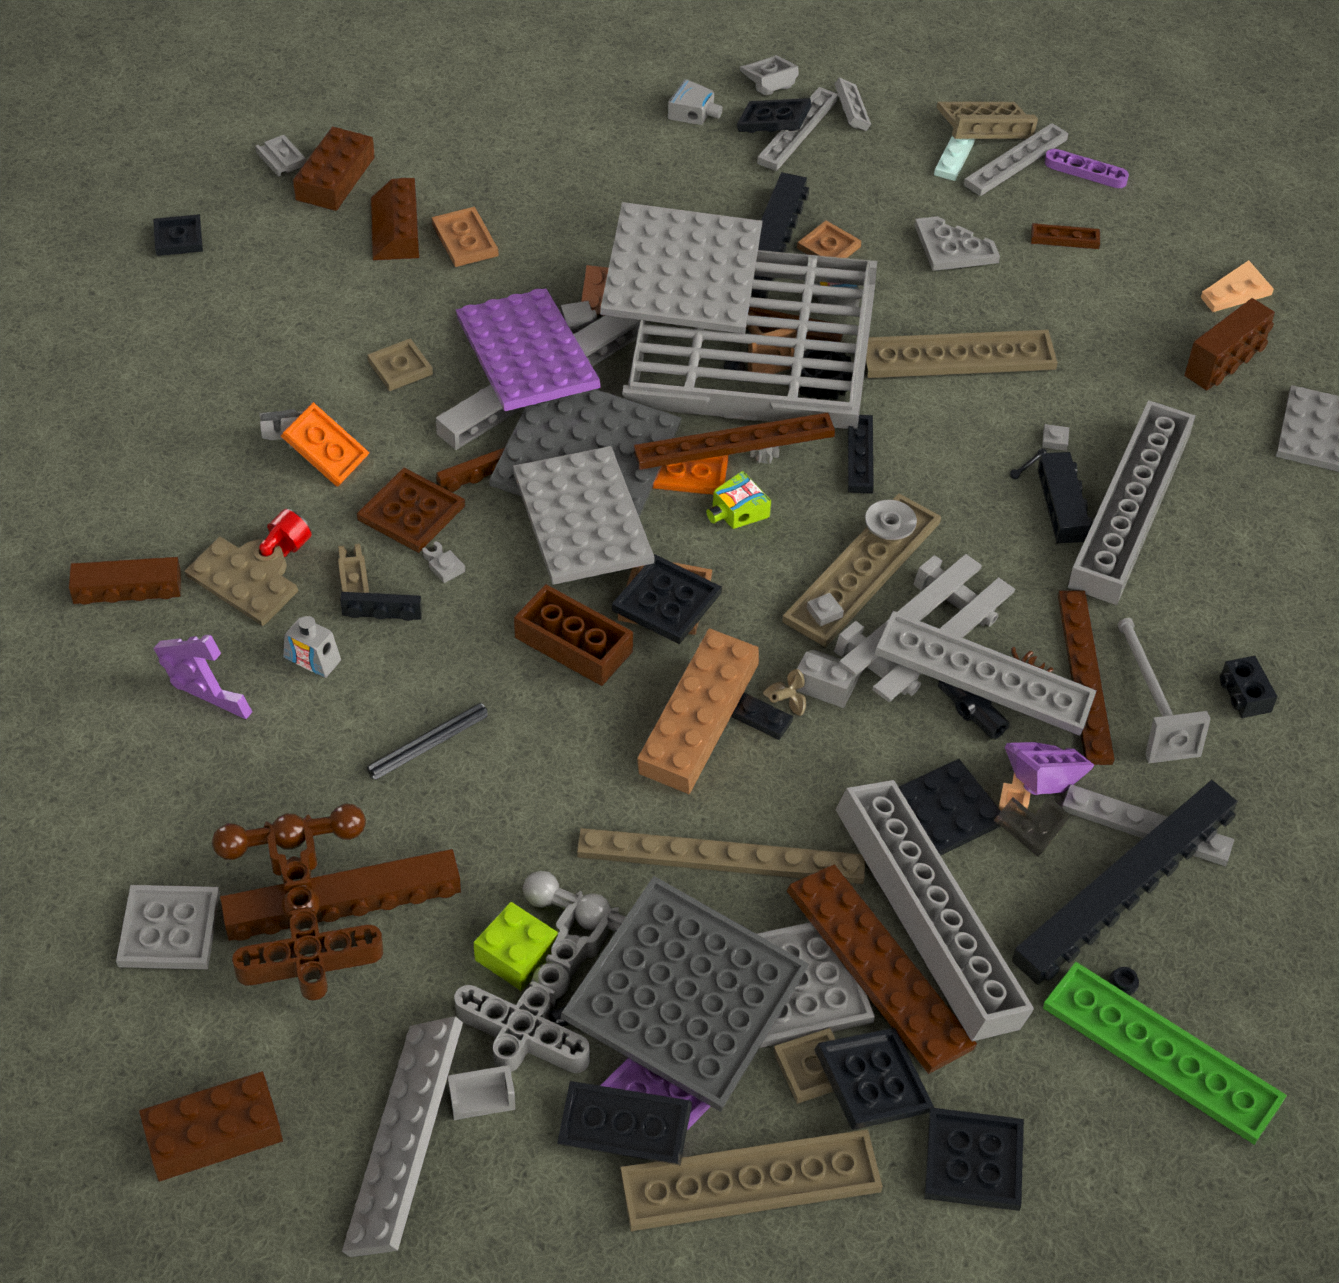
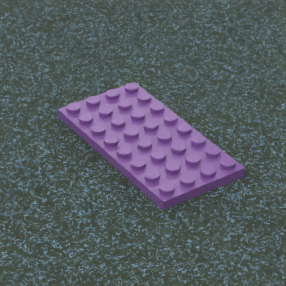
M546 288L534 289L524 294H512L507 298L491 299L482 304L466 305L461 309H456L458 321L504 411L601 388L599 377Z

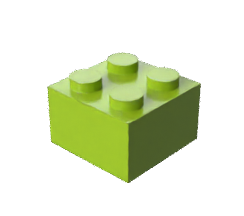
M510 902L474 941L475 961L522 991L532 980L535 970L541 964L546 963L547 955L552 954L551 949L558 937V932Z

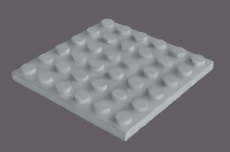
M622 202L600 314L745 334L762 221Z

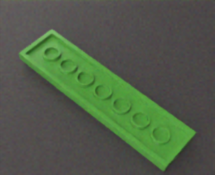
M1077 962L1073 964L1044 1002L1043 1009L1253 1145L1256 1144L1287 1096Z

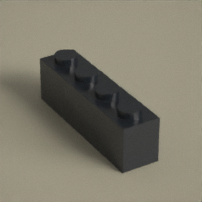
M1070 452L1041 453L1037 471L1056 544L1084 542L1093 521L1087 515L1088 504L1087 499L1082 496V481L1077 478V463L1073 462Z

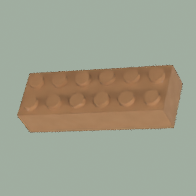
M710 628L708 629L637 758L640 775L690 794L759 665V650L757 646Z

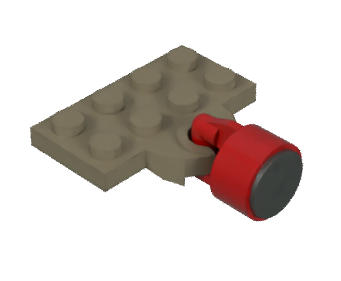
M283 509L267 525L270 534L266 539H256L238 548L219 536L184 571L186 576L258 624L264 626L298 592L297 585L282 576L287 567L285 557L290 552H297L312 536L308 523L298 513L290 509Z

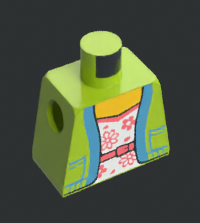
M742 471L715 489L713 507L708 509L706 513L711 523L724 519L731 528L735 529L770 517L771 500Z

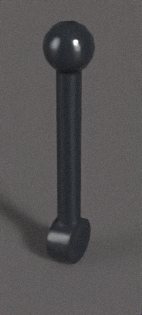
M1044 448L1039 449L1037 454L1018 470H1011L1010 477L1018 479L1020 474L1040 458L1041 453H1047V450Z

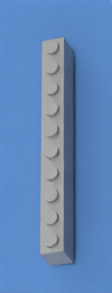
M605 315L573 335L591 366H594L635 341L638 336L640 320ZM489 385L436 417L437 435L457 450L525 407L504 411L492 385Z

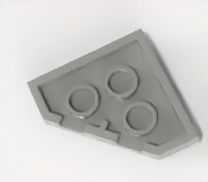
M938 216L915 219V228L932 271L999 263L1000 255L994 241L988 238L981 240L974 237L972 231L958 225L955 228L945 224L944 219Z

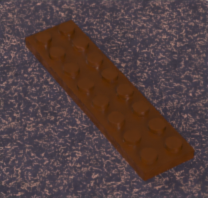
M835 864L789 885L787 893L891 1027L896 1029L901 1040L928 1074L974 1050L977 1043L970 1040L956 1016Z

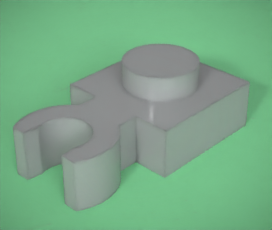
M434 542V552L428 551L425 547L422 548L423 557L429 561V568L443 583L465 572V565L451 550L443 553L442 545L439 542Z

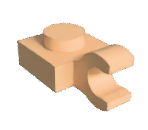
M1015 773L1012 784L1003 783L999 809L1002 813L1027 817L1031 793L1023 787L1024 783L1016 778Z

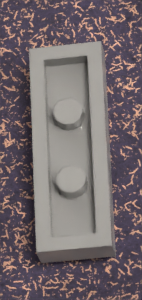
M839 77L835 82V87L848 123L853 128L867 131L871 126V122L856 84Z

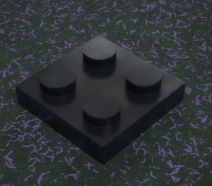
M200 214L153 219L156 256L203 252Z

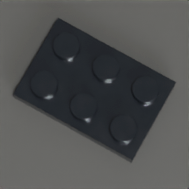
M811 99L749 101L737 123L738 132L754 133L756 131L774 132L777 130L795 131L800 129L812 107Z

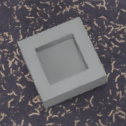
M1045 424L1042 448L1067 451L1069 427Z
M831 593L807 602V610L820 627L843 617L844 610Z

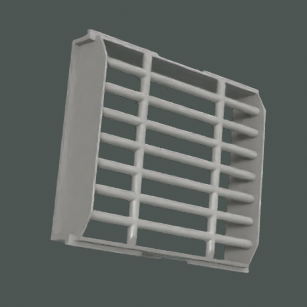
M758 250L754 275L805 280L804 284L754 279L752 289L802 293V302L751 297L749 307L799 311L800 315L799 320L748 315L746 325L797 330L796 338L712 331L697 327L691 329L650 325L651 321L641 320L628 385L623 386L622 395L624 399L660 411L751 421L774 422L829 413L834 428L848 429V426H853V429L857 430L876 283L877 261ZM814 281L862 285L864 289L814 285ZM813 295L862 299L861 307L811 303ZM811 313L854 316L860 317L859 325L809 321V315ZM808 331L857 335V343L806 339ZM648 334L692 338L693 341L692 347L651 344L647 343ZM704 340L746 344L756 343L758 345L794 348V356L701 348ZM806 349L853 353L855 354L854 362L803 358ZM645 353L689 357V364L684 366L643 362ZM701 358L791 366L792 370L790 376L698 367V363ZM803 368L853 372L852 381L800 376ZM643 371L685 375V386L639 382L640 374ZM706 377L788 385L789 390L788 396L694 388L696 378ZM800 387L851 391L850 401L841 402L799 398L798 390Z

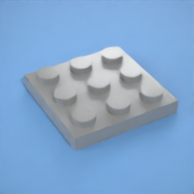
M130 885L116 958L117 966L127 968L208 969L220 897L219 887Z

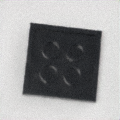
M654 554V563L645 565L612 603V611L680 645L721 595L722 586Z
M960 759L898 787L940 856L1006 824L1007 818Z
M895 1028L820 1042L815 1047V1053L852 1130L928 1114L930 1107L934 1108Z
M930 1107L924 1199L1020 1211L1022 1204L1024 1119Z

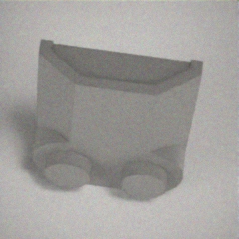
M777 55L740 66V71L755 82L756 91L761 92L762 95H770L778 89L791 88L795 83L796 77L799 75L797 65Z

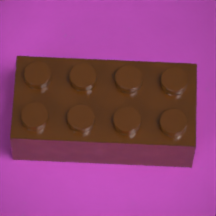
M332 126L293 179L295 199L337 211L375 158L373 137Z
M1254 298L1248 300L1194 341L1184 376L1206 391L1214 385L1218 386L1225 376L1234 374L1239 365L1243 362L1248 363L1257 351L1262 352L1268 344V333L1274 325L1272 321L1275 312Z
M547 584L514 617L516 639L600 686L606 683L633 652V631Z
M263 1071L139 1110L159 1182L283 1142L280 1125Z

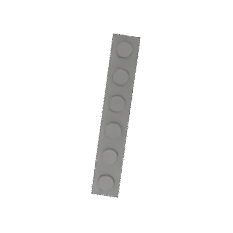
M819 87L810 97L812 107L800 129L795 131L781 130L758 156L757 164L777 171L838 101V94Z
M1053 123L1049 124L965 178L964 186L977 195L982 196L1045 155L1048 150L1054 149L1067 141L1068 133Z
M1072 784L1069 787L1061 810L1140 838H1144L1167 818V816ZM1216 833L1208 843L1203 841L1199 844L1198 850L1193 856L1226 866L1234 839Z

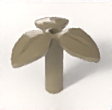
M793 669L787 676L788 687L782 682H776L768 686L763 691V695L768 697L773 703L790 698V709L796 715L802 716L806 709V699L804 695L796 693V690L804 687L805 680L799 669Z

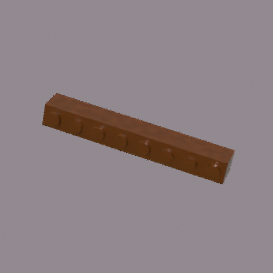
M453 849L311 878L312 890L315 891L320 900L319 910L316 915L317 922H334L341 917L351 915L363 916L370 911L379 909L392 910L403 904H420L427 899L437 897L449 898L456 893H461L460 876ZM284 884L220 896L229 941H243L251 936L264 933L272 935L280 930L290 928V921L282 910V900L285 895Z

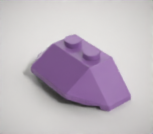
M1037 742L1007 743L1005 746L1016 778L1024 783L1023 787L1028 792L1034 795L1064 793L1071 784L1074 785L1092 770L1094 766L1093 763L1072 748L1063 750L1054 745Z

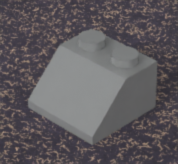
M817 650L806 651L797 668L802 672L805 684L804 687L796 691L844 708L862 672L855 677L839 665L841 659Z

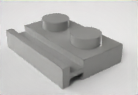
M285 135L266 141L263 146L256 145V153L278 177L281 176L282 172L289 173L303 167L306 163V158Z

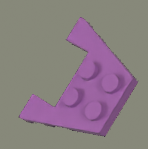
M204 635L201 639L194 636L190 637L187 641H182L180 638L159 641L153 648L159 658V663L169 675L171 684L177 689L184 690L244 719H247L252 713L244 695L222 690L205 659L215 661L221 654L211 635Z

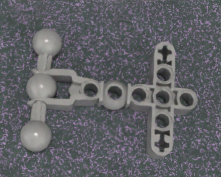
M540 870L531 873L525 879L522 889L525 899L532 906L542 908L554 904L565 909L556 922L558 937L552 946V954H548L546 963L541 964L535 970L530 987L525 990L516 1005L475 986L464 985L454 995L456 1015L463 1023L496 1037L493 1043L494 1064L496 1067L510 1065L512 1072L520 1066L527 1053H530L569 1072L581 1073L587 1069L590 1063L589 1042L582 1035L549 1021L550 1008L555 1007L556 999L561 998L567 992L572 975L579 969L587 957L593 958L598 954L609 933V929L616 932L626 917L619 914V907L611 908L607 899L602 895L591 893L583 896L581 891L576 894L559 888L557 879L550 872ZM575 919L581 927L593 931L591 936H582L581 938L578 935H569L568 932ZM562 956H568V957H570L569 959H565V960H564V959H560V957H562ZM550 979L556 980L554 983H547L545 981ZM534 1003H540V1004H542V1005L539 1006V1007H533V1006H531V1005L534 1004ZM492 1015H500V1016H501V1017H499V1018H497V1019L489 1018V1017L492 1016ZM519 1027H526V1028H528V1029L525 1030V1031H517V1030H516V1029L519 1028ZM547 1039L555 1041L551 1044L543 1043V1041ZM505 1051L513 1052L510 1056L501 1055Z

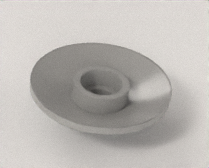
M882 500L868 508L865 515V523L874 535L887 540H899L909 536L915 530L917 518L915 512L905 503L896 500Z

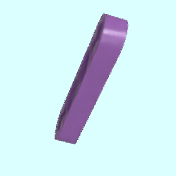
M1050 149L1046 152L1044 163L1051 169L1114 188H1122L1127 185L1129 174L1123 168L1059 149ZM1072 164H1077L1081 167L1072 166ZM1093 170L1100 171L1101 173H1095Z

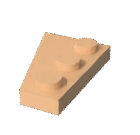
M1248 260L1202 291L1201 299L1212 312L1246 303L1251 298L1256 300L1270 296L1274 289Z

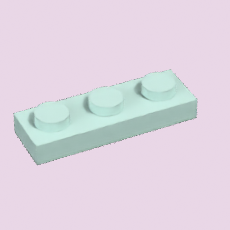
M952 136L935 168L934 175L955 181L975 139H955Z

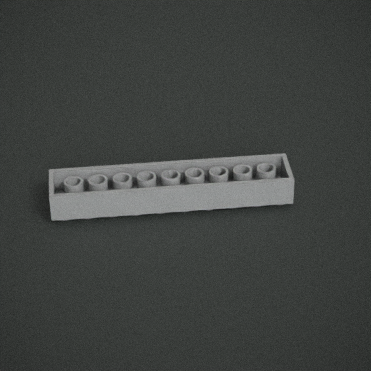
M1148 400L1072 568L1068 584L1069 589L1085 591L1086 595L1118 605L1190 437L1196 415Z
M891 780L846 788L836 808V812L970 1040L977 1041L1020 1030L1034 1010L1032 1004L895 781Z

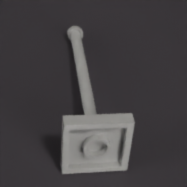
M1130 618L1120 620L1118 628L1120 632L1124 633L1162 716L1153 718L1145 754L1148 763L1201 757L1210 723L1208 712L1202 711L1173 715L1133 629L1135 626L1133 620Z

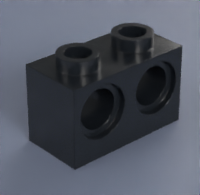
M1256 656L1225 662L1220 674V684L1224 689H1227L1231 705L1235 710H1238L1241 718L1271 713L1278 696Z

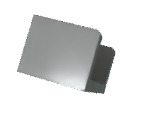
M510 1065L448 1075L449 1094L454 1120L515 1110V1093Z

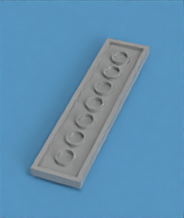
M895 611L892 612L874 654L1079 736L1084 729L1096 694L1094 689Z
M456 1016L409 1027L342 1252L349 1257L392 1252L399 1249L463 1024Z

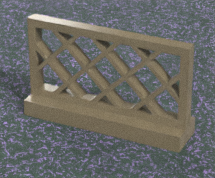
M938 102L936 107L952 125V136L955 139H1028L1034 135L1038 121L1035 115H1026L1015 102Z

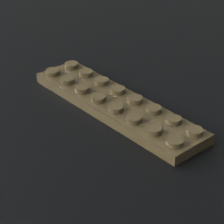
M1049 330L869 337L865 369L867 378L1056 370L1058 362Z
M898 494L893 500L905 503L916 514L917 524L915 530L903 539L887 540L874 535L866 527L783 615L782 622L826 648L940 524L941 516ZM831 593L844 610L843 617L820 627L807 610V602Z
M868 1129L682 1157L680 1166L662 1162H650L620 1167L631 1231L880 1193L883 1187Z

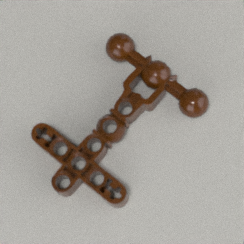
M342 804L337 806L330 816L312 819L309 815L302 818L296 814L286 813L278 816L273 824L266 821L263 828L245 830L238 824L227 823L220 826L214 832L212 847L216 854L225 860H235L242 857L248 850V847L268 844L273 873L281 876L285 889L282 910L290 921L292 938L244 946L235 951L232 962L239 983L247 986L298 977L302 996L308 1000H318L325 996L328 990L326 972L372 964L381 959L384 950L382 933L374 925H362L319 933L316 915L319 910L320 900L315 891L312 890L311 870L317 866L313 836L333 833L342 840H351L359 837L366 825V817L361 808L354 804ZM306 840L307 849L301 851V858L293 856L286 860L285 855L278 854L277 846L284 850H293L300 847ZM309 928L306 931H300L301 929ZM343 948V950L334 951L335 949ZM277 959H283L282 961H279V962H273V961H275V960H277ZM317 979L316 982H308L309 980Z

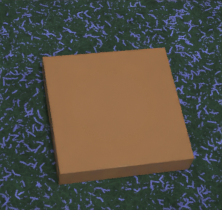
M828 221L823 222L797 242V249L807 255L848 258L861 247V240Z

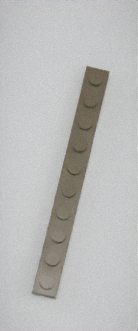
M584 828L580 830L577 851L578 858L802 879L835 864L849 883L856 884L864 883L865 860L862 854Z

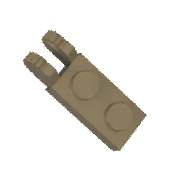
M354 544L355 557L346 558L347 554L344 546H338L340 556L338 564L342 592L369 593L365 559L362 556L361 545Z

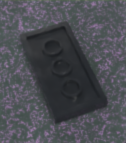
M570 1081L557 1144L680 1166L692 1102L685 1099Z

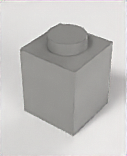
M589 301L561 305V314L573 334L584 329L590 323L597 321L596 311L591 310Z

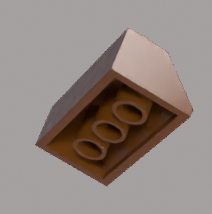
M415 178L391 179L371 197L373 260L419 258Z

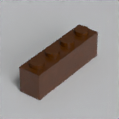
M178 557L71 563L69 590L73 604L86 605L96 602L115 603L126 600L142 601L145 599L181 597V569Z

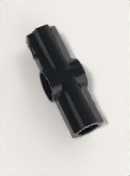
M938 681V687L955 703L958 714L965 721L972 720L991 739L994 738L996 740L1001 737L1009 728L1010 722L992 706L991 700L943 681Z

